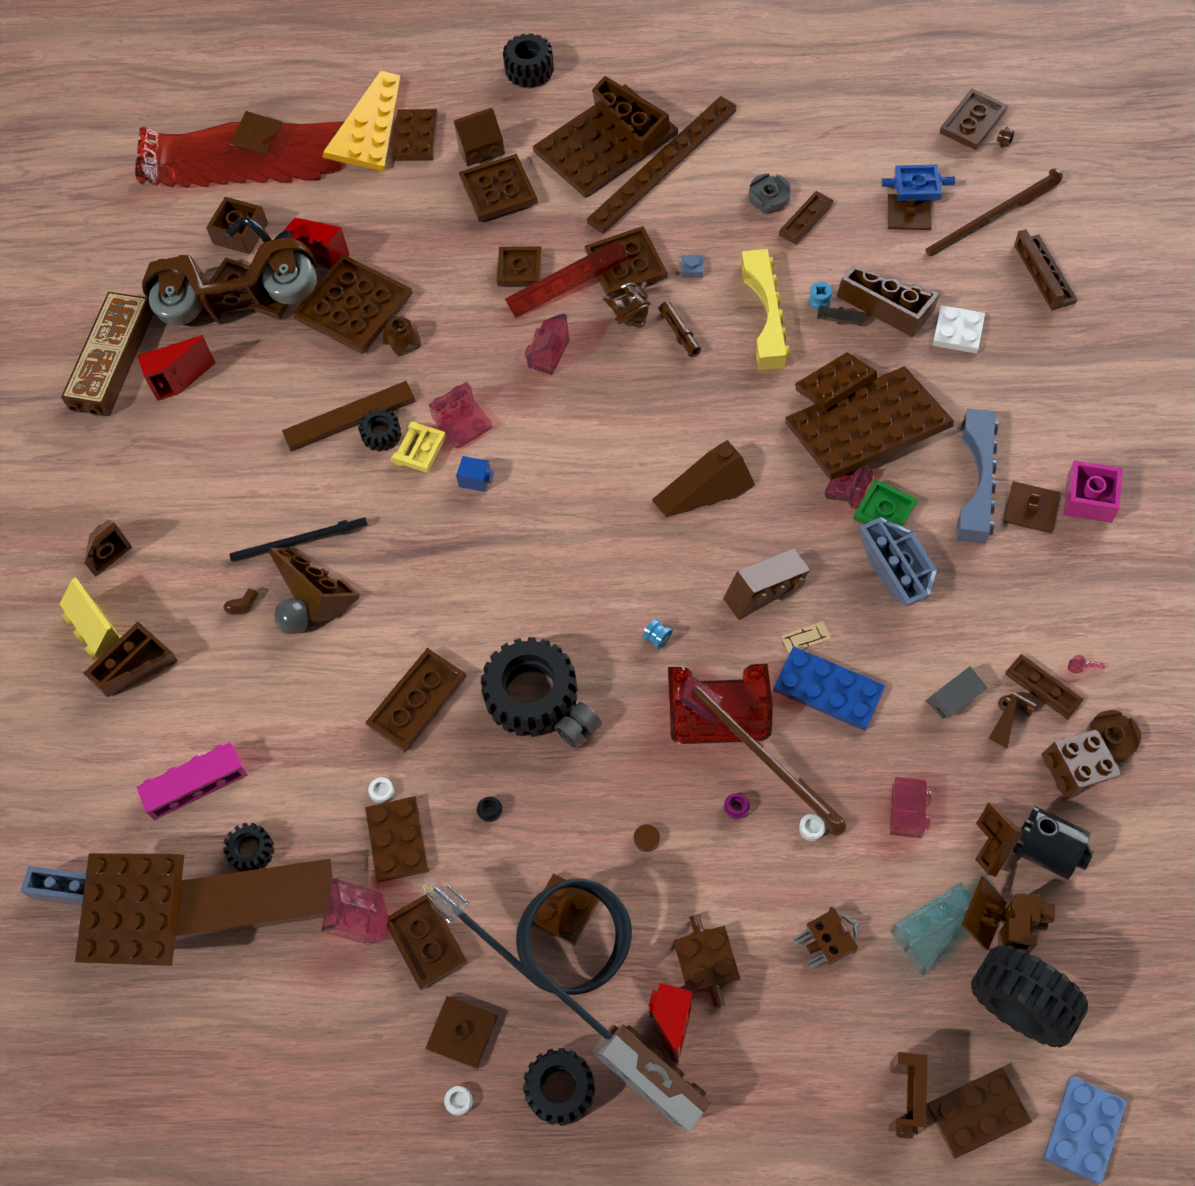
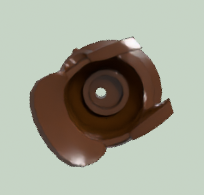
M646 281L641 283L640 286H637L635 283H627L621 286L627 295L618 298L616 301L609 296L603 298V301L616 314L617 317L614 320L617 321L618 325L624 323L638 329L645 326L649 306L651 305L650 301H647L648 295L644 290L648 285Z

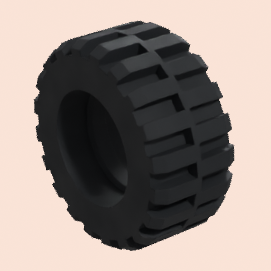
M528 637V641H521V638L515 639L512 645L505 643L500 646L502 651L499 653L497 651L493 652L490 656L491 663L486 662L483 668L485 674L481 675V691L488 713L492 715L493 721L497 725L502 724L503 730L509 733L515 730L517 736L524 737L525 733H530L531 737L539 736L538 732L545 731V734L552 732V727L564 716L570 717L569 711L572 709V706L576 705V692L578 688L574 666L571 665V660L567 653L562 654V648L556 644L551 647L548 640L541 639V642H537L535 637ZM537 671L546 674L552 679L553 686L550 692L539 701L521 703L507 695L508 685L521 673Z
M999 945L992 948L971 981L973 995L977 997L980 1004L986 1007V1010L994 1014L1001 1022L1009 1025L1013 1030L1019 1031L1024 1036L1034 1039L1038 1043L1048 1044L1050 1047L1060 1048L1068 1045L1088 1011V1000L1085 994L1079 990L1075 983L1069 980V977L1057 971L1049 963L1043 962L1039 957L1032 956L1021 949L1017 950L1012 946L1005 947L1004 945Z

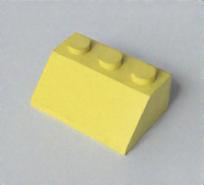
M76 577L73 578L60 602V606L65 611L61 615L69 626L74 624L76 629L73 633L81 643L85 641L88 644L85 650L94 660L95 658H100L121 637Z

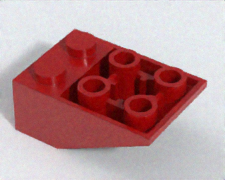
M203 335L138 355L143 376L157 401L180 394L216 363Z

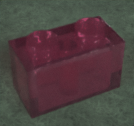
M895 777L892 784L890 835L922 838L925 830H929L930 815L926 814V805H930L931 790H927V780Z

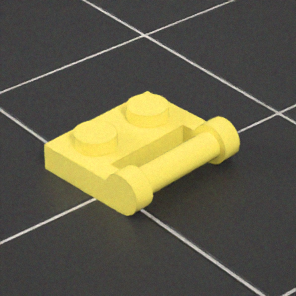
M410 422L398 451L393 453L391 457V462L397 466L404 465L428 473L446 439V433L419 423ZM419 435L410 455L406 456L415 436Z

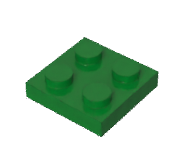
M875 479L856 510L853 519L866 524L882 517L887 522L904 527L917 505L918 499Z

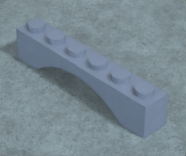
M967 408L963 419L962 441L969 448L975 459L979 482L974 496L961 508L957 520V541L985 544L988 535L993 534L994 521H990V515L994 513L995 500H991V494L995 493L996 480H992V474H995L997 460H993V454H996L998 440H994V434H997L999 421H995V411Z

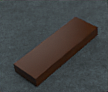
M815 191L779 230V236L797 245L832 207L833 199Z
M1022 654L1019 655L1005 673L1006 676L1067 720L1084 700L1083 697Z

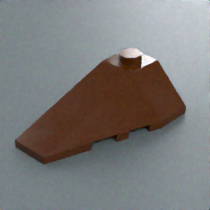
M726 440L706 453L655 496L652 501L667 518L692 511L694 507L705 504L708 506L713 505L716 501L726 498L728 500L737 498L754 487L755 483L742 455Z
M291 548L269 549V554L294 599H302L307 606L308 618L311 621L334 620L359 599L360 594L342 579L335 581L328 576L329 571L324 568L312 567L309 559Z

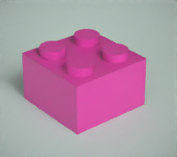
M1074 460L1067 474L1063 515L1112 523L1120 509L1123 468Z

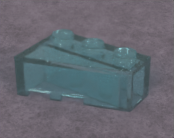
M962 882L896 922L890 931L922 978L962 926L961 924L972 900L971 894Z

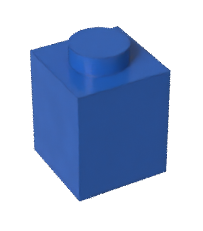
M462 456L456 477L459 487L486 492L487 485L492 483L494 472L491 470L488 460Z

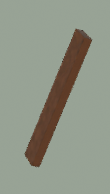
M404 381L286 428L282 432L290 451H294L358 425L359 420H363L362 416L364 414L369 415V410H372L374 413L376 412L375 408H379L381 412L383 408H387L389 412L416 401L407 381Z

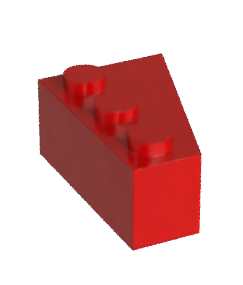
M294 217L284 229H290L294 239L301 241L312 252L316 263L329 270L343 254L346 256L350 255L342 228L339 226Z

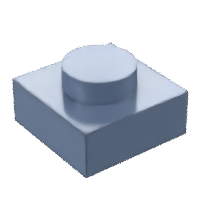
M682 255L681 278H703V255Z

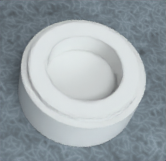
M380 777L370 783L368 793L375 803L381 804L390 802L393 799L395 788L389 779Z
M817 814L805 815L799 825L801 836L808 841H818L823 837L826 829L825 821Z
M455 1086L447 1091L444 1104L452 1115L463 1116L471 1110L473 1097L467 1088Z

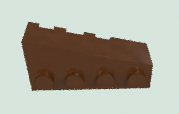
M852 266L841 278L837 297L913 337L934 312L940 293L932 291V293L921 291L922 287L913 285L909 287L899 284L900 280L894 278L883 279L880 278L878 273Z

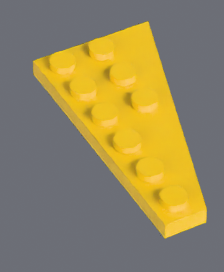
M384 71L379 72L324 150L322 158L384 171L400 75Z

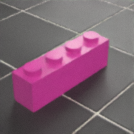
M229 742L217 745L212 751L204 755H196L189 762L181 766H173L166 773L158 777L148 778L136 788L146 813L153 820H156L246 777L248 774L237 749Z

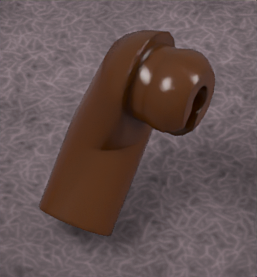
M248 588L243 598L225 602L224 611L230 615L247 613L258 593Z
M1018 693L1002 696L998 701L999 708L1004 711L1011 698L1014 697L1017 699L1015 710L1021 709L1030 715L1033 714L1038 705Z

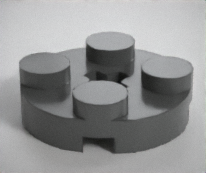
M769 173L761 174L755 177L750 184L749 200L762 213L770 214L789 203L790 184L781 175L776 174V177L769 176ZM766 191H773V194H767Z

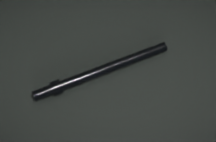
M366 517L352 521L346 519L339 521L337 525L229 553L231 561L235 562L268 553L270 548H287L339 533L341 535L351 533L350 530L368 526Z

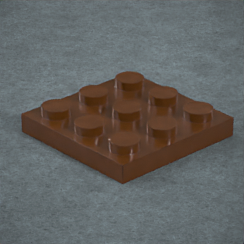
M517 154L459 172L461 182L479 222L538 203L537 196Z
M644 226L584 246L585 253L606 296L614 297L626 293L621 286L627 283H635L637 286H640L641 283L646 281L649 285L668 278V273Z

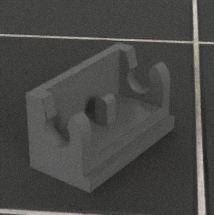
M969 666L925 701L931 705L942 719L946 716L950 718L988 687Z

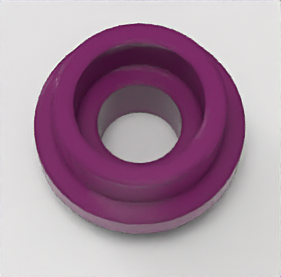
M734 793L726 798L724 810L730 818L741 819L749 812L750 803L744 795ZM740 804L742 808L736 811L732 808V805Z

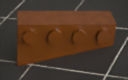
M604 76L592 89L595 106L644 158L670 131L668 113L607 76Z

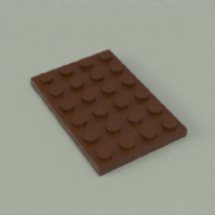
M626 84L623 85V87L638 95ZM595 105L533 145V152L585 198L644 158ZM670 122V131L650 153L678 135V128Z
M905 366L878 377L827 410L815 404L785 417L787 426L830 480L954 427L952 417Z

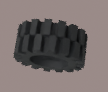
M375 408L376 412L374 413L372 410H369V415L364 414L362 416L363 420H359L360 426H358L364 445L366 447L369 446L370 450H374L376 447L377 452H381V448H384L385 451L389 450V445L393 448L395 446L394 441L398 443L400 441L399 437L402 434L396 414L394 415L391 410L388 412L387 408H383L382 412L379 408ZM379 425L388 426V430L382 434L372 433V430Z
M242 823V828L238 825L234 827L236 832L232 833L230 831L227 834L230 837L229 840H224L226 847H223V852L226 854V859L240 872L243 870H256L261 865L265 868L267 866L266 860L271 861L272 859L270 853H274V847L272 846L274 843L270 838L271 836L263 827L257 826L255 823H251L250 826L247 823ZM248 839L256 840L258 842L256 853L250 857L242 856L240 854L242 843Z

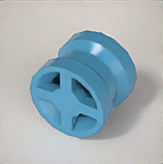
M816 282L811 286L809 304L812 308L816 310L828 308L832 295L831 286L825 282Z
M654 619L645 629L642 638L646 641H651L654 647L660 650L669 641L673 630L662 626L661 621Z

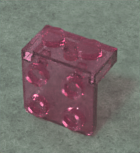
M467 382L454 387L450 392L437 397L429 404L432 419L441 431L446 433V437L455 448L464 446L492 428L491 420L474 401L472 388Z

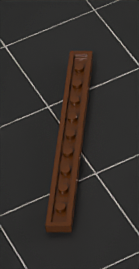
M722 96L716 99L587 218V224L604 234L736 112V105Z

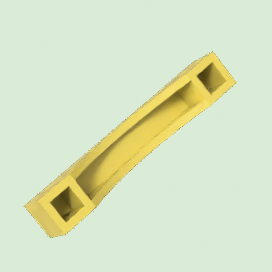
M768 249L742 251L741 268L744 283L751 287L760 297L767 314L766 325L756 341L758 370L785 368L786 359L790 358L789 346L784 343L786 341V328L781 326V323H783L782 309L778 310L780 295L779 292H775L777 278L776 274L772 275V270H774L773 257H769Z

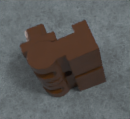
M1027 894L1016 895L1001 916L1004 926L998 932V946H1012L1017 950L1021 949L1030 954L1037 946V934H1032L1031 932L1034 929L1043 931L1048 929L1049 923H1053L1055 920V905L1041 903V895L1032 894L1031 896Z

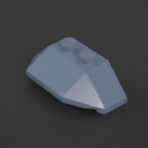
M882 517L859 526L867 558L891 598L905 606H910L928 598L937 569L913 531L887 522Z

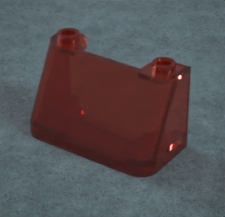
M752 664L747 666L743 670L742 680L693 681V674L688 668L668 667L670 734L674 742L678 744L742 742L692 693L698 685L757 742L764 741L771 736L773 701L768 664Z

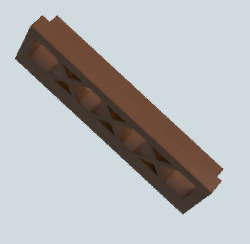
M1027 229L1018 231L1014 246L1051 311L1076 304L1077 298L1040 235L1030 236Z

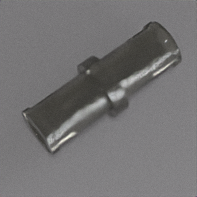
M819 305L817 319L835 321L839 325L847 323L861 326L864 312L845 310L841 306L833 308Z

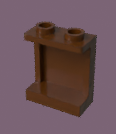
M898 1052L891 1060L890 1072L907 1074L906 1119L896 1118L889 1124V1131L896 1132V1137L912 1139L914 1135H918V1133L926 1128L927 1055Z

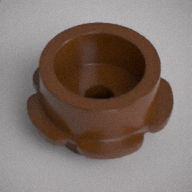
M1009 127L999 131L997 142H1000L1001 148L1002 146L1009 147L1012 143L1015 131L1009 129Z

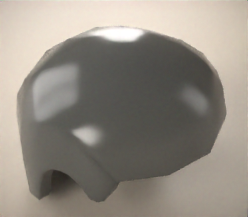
M284 599L276 606L275 622L282 633L299 634L305 631L308 625V611L302 599Z

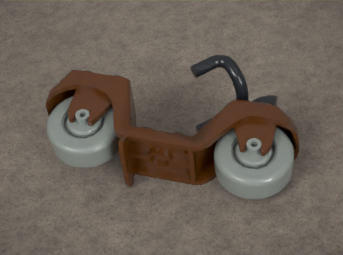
M240 217L233 222L225 234L232 239L240 228L246 225L263 241L244 278H235L221 283L214 282L209 285L205 274L190 255H179L173 258L158 259L157 261L150 262L142 281V290L149 299L153 312L166 324L183 325L191 322L199 315L203 305L218 324H223L221 315L254 309L257 306H265L271 298L283 304H295L306 299L313 292L317 281L315 258L306 245L294 239L290 229L282 231L272 240L268 233L252 218Z

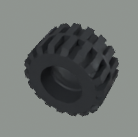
M524 33L521 36L513 37V40H509L507 45L504 46L505 74L507 79L512 81L514 85L519 84V87L528 86V88L535 85L537 87L540 86V83H545L547 79L551 78L554 72L551 44L545 37L541 38V35H534L533 33L525 35Z
M552 1048L547 1050V1053L544 1055L540 1053L536 1056L537 1060L534 1063L531 1061L528 1066V1073L525 1072L524 1075L525 1085H523V1091L527 1104L539 1119L548 1122V1124L564 1126L566 1123L578 1121L577 1118L581 1115L583 1117L587 1113L588 1107H591L593 1095H595V1082L590 1067L576 1052L572 1050L568 1052L565 1048H559L558 1051H553ZM557 1071L570 1073L576 1082V1090L573 1096L563 1103L550 1102L543 1092L545 1080L550 1074Z

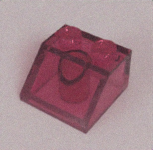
M562 313L546 319L541 327L536 329L534 340L531 345L527 346L525 351L528 368L553 375L569 343L566 314Z
M333 879L321 932L366 945L382 943L388 920V913L382 893L339 879Z

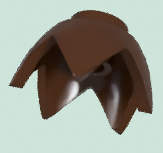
M404 317L390 320L383 331V345L389 343L392 350L399 357L408 344L420 347L418 327L414 322Z

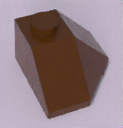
M105 521L89 534L84 564L95 577L132 548L124 534L113 521Z

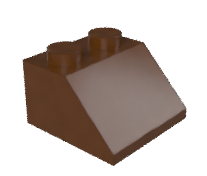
M493 108L454 120L459 151L467 167L505 154L503 138Z

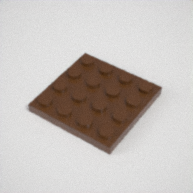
M343 254L315 286L313 292L294 310L292 315L295 320L363 354L413 292L412 288Z
M89 853L75 962L172 966L184 855Z

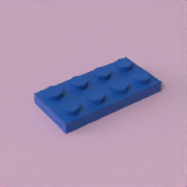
M793 646L773 687V691L866 731L886 685Z

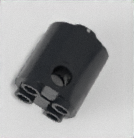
M1035 805L1021 828L1023 834L1012 850V853L1067 880L1076 868L1079 867L1086 870L1094 853L1088 845L1091 832Z

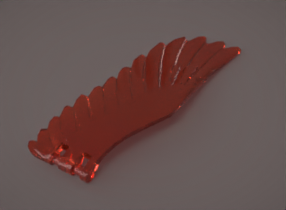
M345 121L306 124L283 123L274 135L268 136L262 142V144L272 143L266 149L268 150L267 154L230 144L240 122H229L183 134H163L146 127H141L139 129V136L141 138L138 140L137 154L139 156L135 162V178L142 185L147 180L155 186L162 183L166 186L174 187L175 184L186 188H190L191 183L201 187H209L210 182L226 185L229 181L243 184L246 183L247 179L258 183H266L268 179L280 183H292L293 178L304 181H318L321 179V174H331L342 169L339 161L322 157L324 150Z

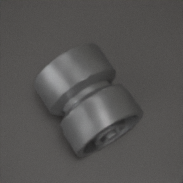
M578 702L569 711L570 717H563L554 726L559 736L574 749L580 748L587 741V734L593 735L602 726V722L597 714L583 702Z

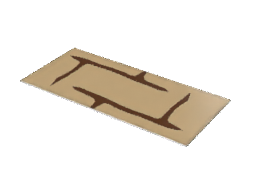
M823 621L781 636L788 654H790L793 646L804 649L832 639Z

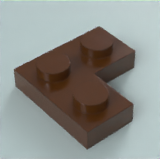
M988 802L976 822V825L988 839L975 860L988 875L996 877L1023 833L996 804Z

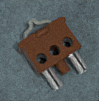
M830 907L827 913L807 923V930L794 936L793 940L796 945H800L811 938L814 939V942L806 946L810 954L819 949L821 951L819 955L807 961V965H810L809 968L814 969L826 961L828 965H831L851 953L856 954L858 946L855 941L858 939L857 927L860 925L856 919L851 920L844 914L839 915L835 908ZM841 918H844L850 924H854V938H852ZM821 925L824 929L819 931L815 927ZM828 937L831 941L826 943L822 939ZM836 949L838 953L833 955L829 951Z

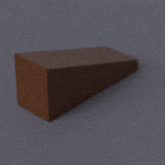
M1014 697L1011 698L989 739L1007 749L1017 700Z

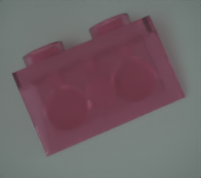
M869 464L830 480L824 492L826 498L848 501L852 509H857L860 502L864 499L868 484L873 479V471Z

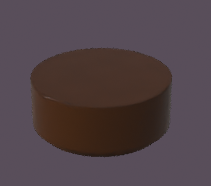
M644 824L636 829L634 843L639 850L651 852L658 847L660 834L657 828Z

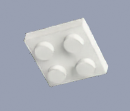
M941 305L932 346L977 354L985 313Z

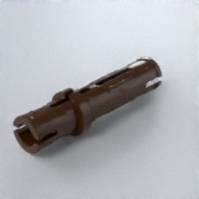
M663 302L659 306V311L675 333L677 342L683 345L690 357L697 356L701 352V347L693 338V332L687 329L671 302Z

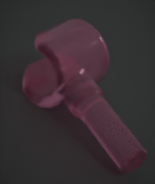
M1076 655L1069 661L1068 670L1073 673H1082L1083 667L1105 669V663L1091 662L1085 660V657L1081 655Z

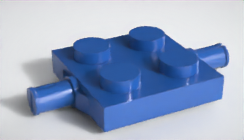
M938 164L895 165V177L882 178L881 180L882 187H894L896 189L898 201H906V199H915V201L941 200V187L955 185V176L942 177L938 171Z

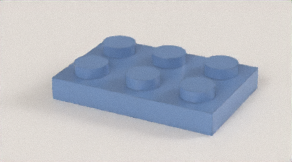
M1070 1076L1042 1159L1097 1185H1101L1127 1101Z

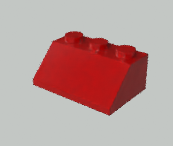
M659 983L658 991L652 990L649 1001L650 1017L653 1018L654 1028L672 1060L679 1063L692 1011L693 992Z

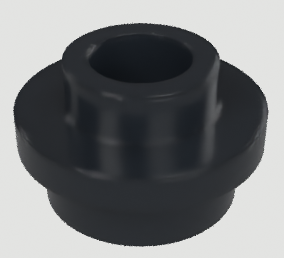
M495 797L481 799L477 805L479 818L485 822H494L499 819L502 814L501 802ZM488 807L494 808L491 814L485 812Z

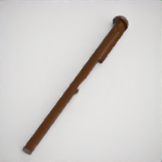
M1057 168L1051 169L1049 176L926 248L927 255L930 256L982 224L989 223L990 218L1003 213L1014 205L1019 204V206H1022L1059 184L1063 179L1062 171Z
M699 685L692 691L714 715L832 828L829 832L830 834L838 836L845 832V820L804 780L799 778L797 781L776 759L763 749L764 746L760 742H757Z

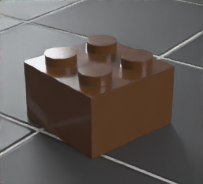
M224 197L206 227L211 241L214 245L251 254L260 238L251 228L246 225L242 226L232 239L225 232L240 217L252 218L265 230L268 221L262 206Z

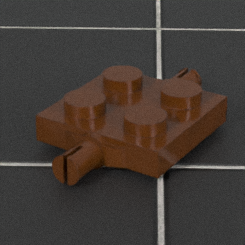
M700 914L695 915L698 925H696L692 915L689 919L693 932L686 937L673 940L686 988L688 991H692L693 994L701 991L710 992L714 1007H719L717 996L720 1005L723 1006L725 1002L721 988L728 983L741 980L726 927L724 925L714 929H704Z

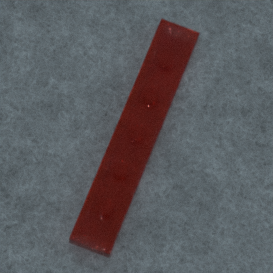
M618 239L505 298V301L513 316L517 318L628 260L629 255Z

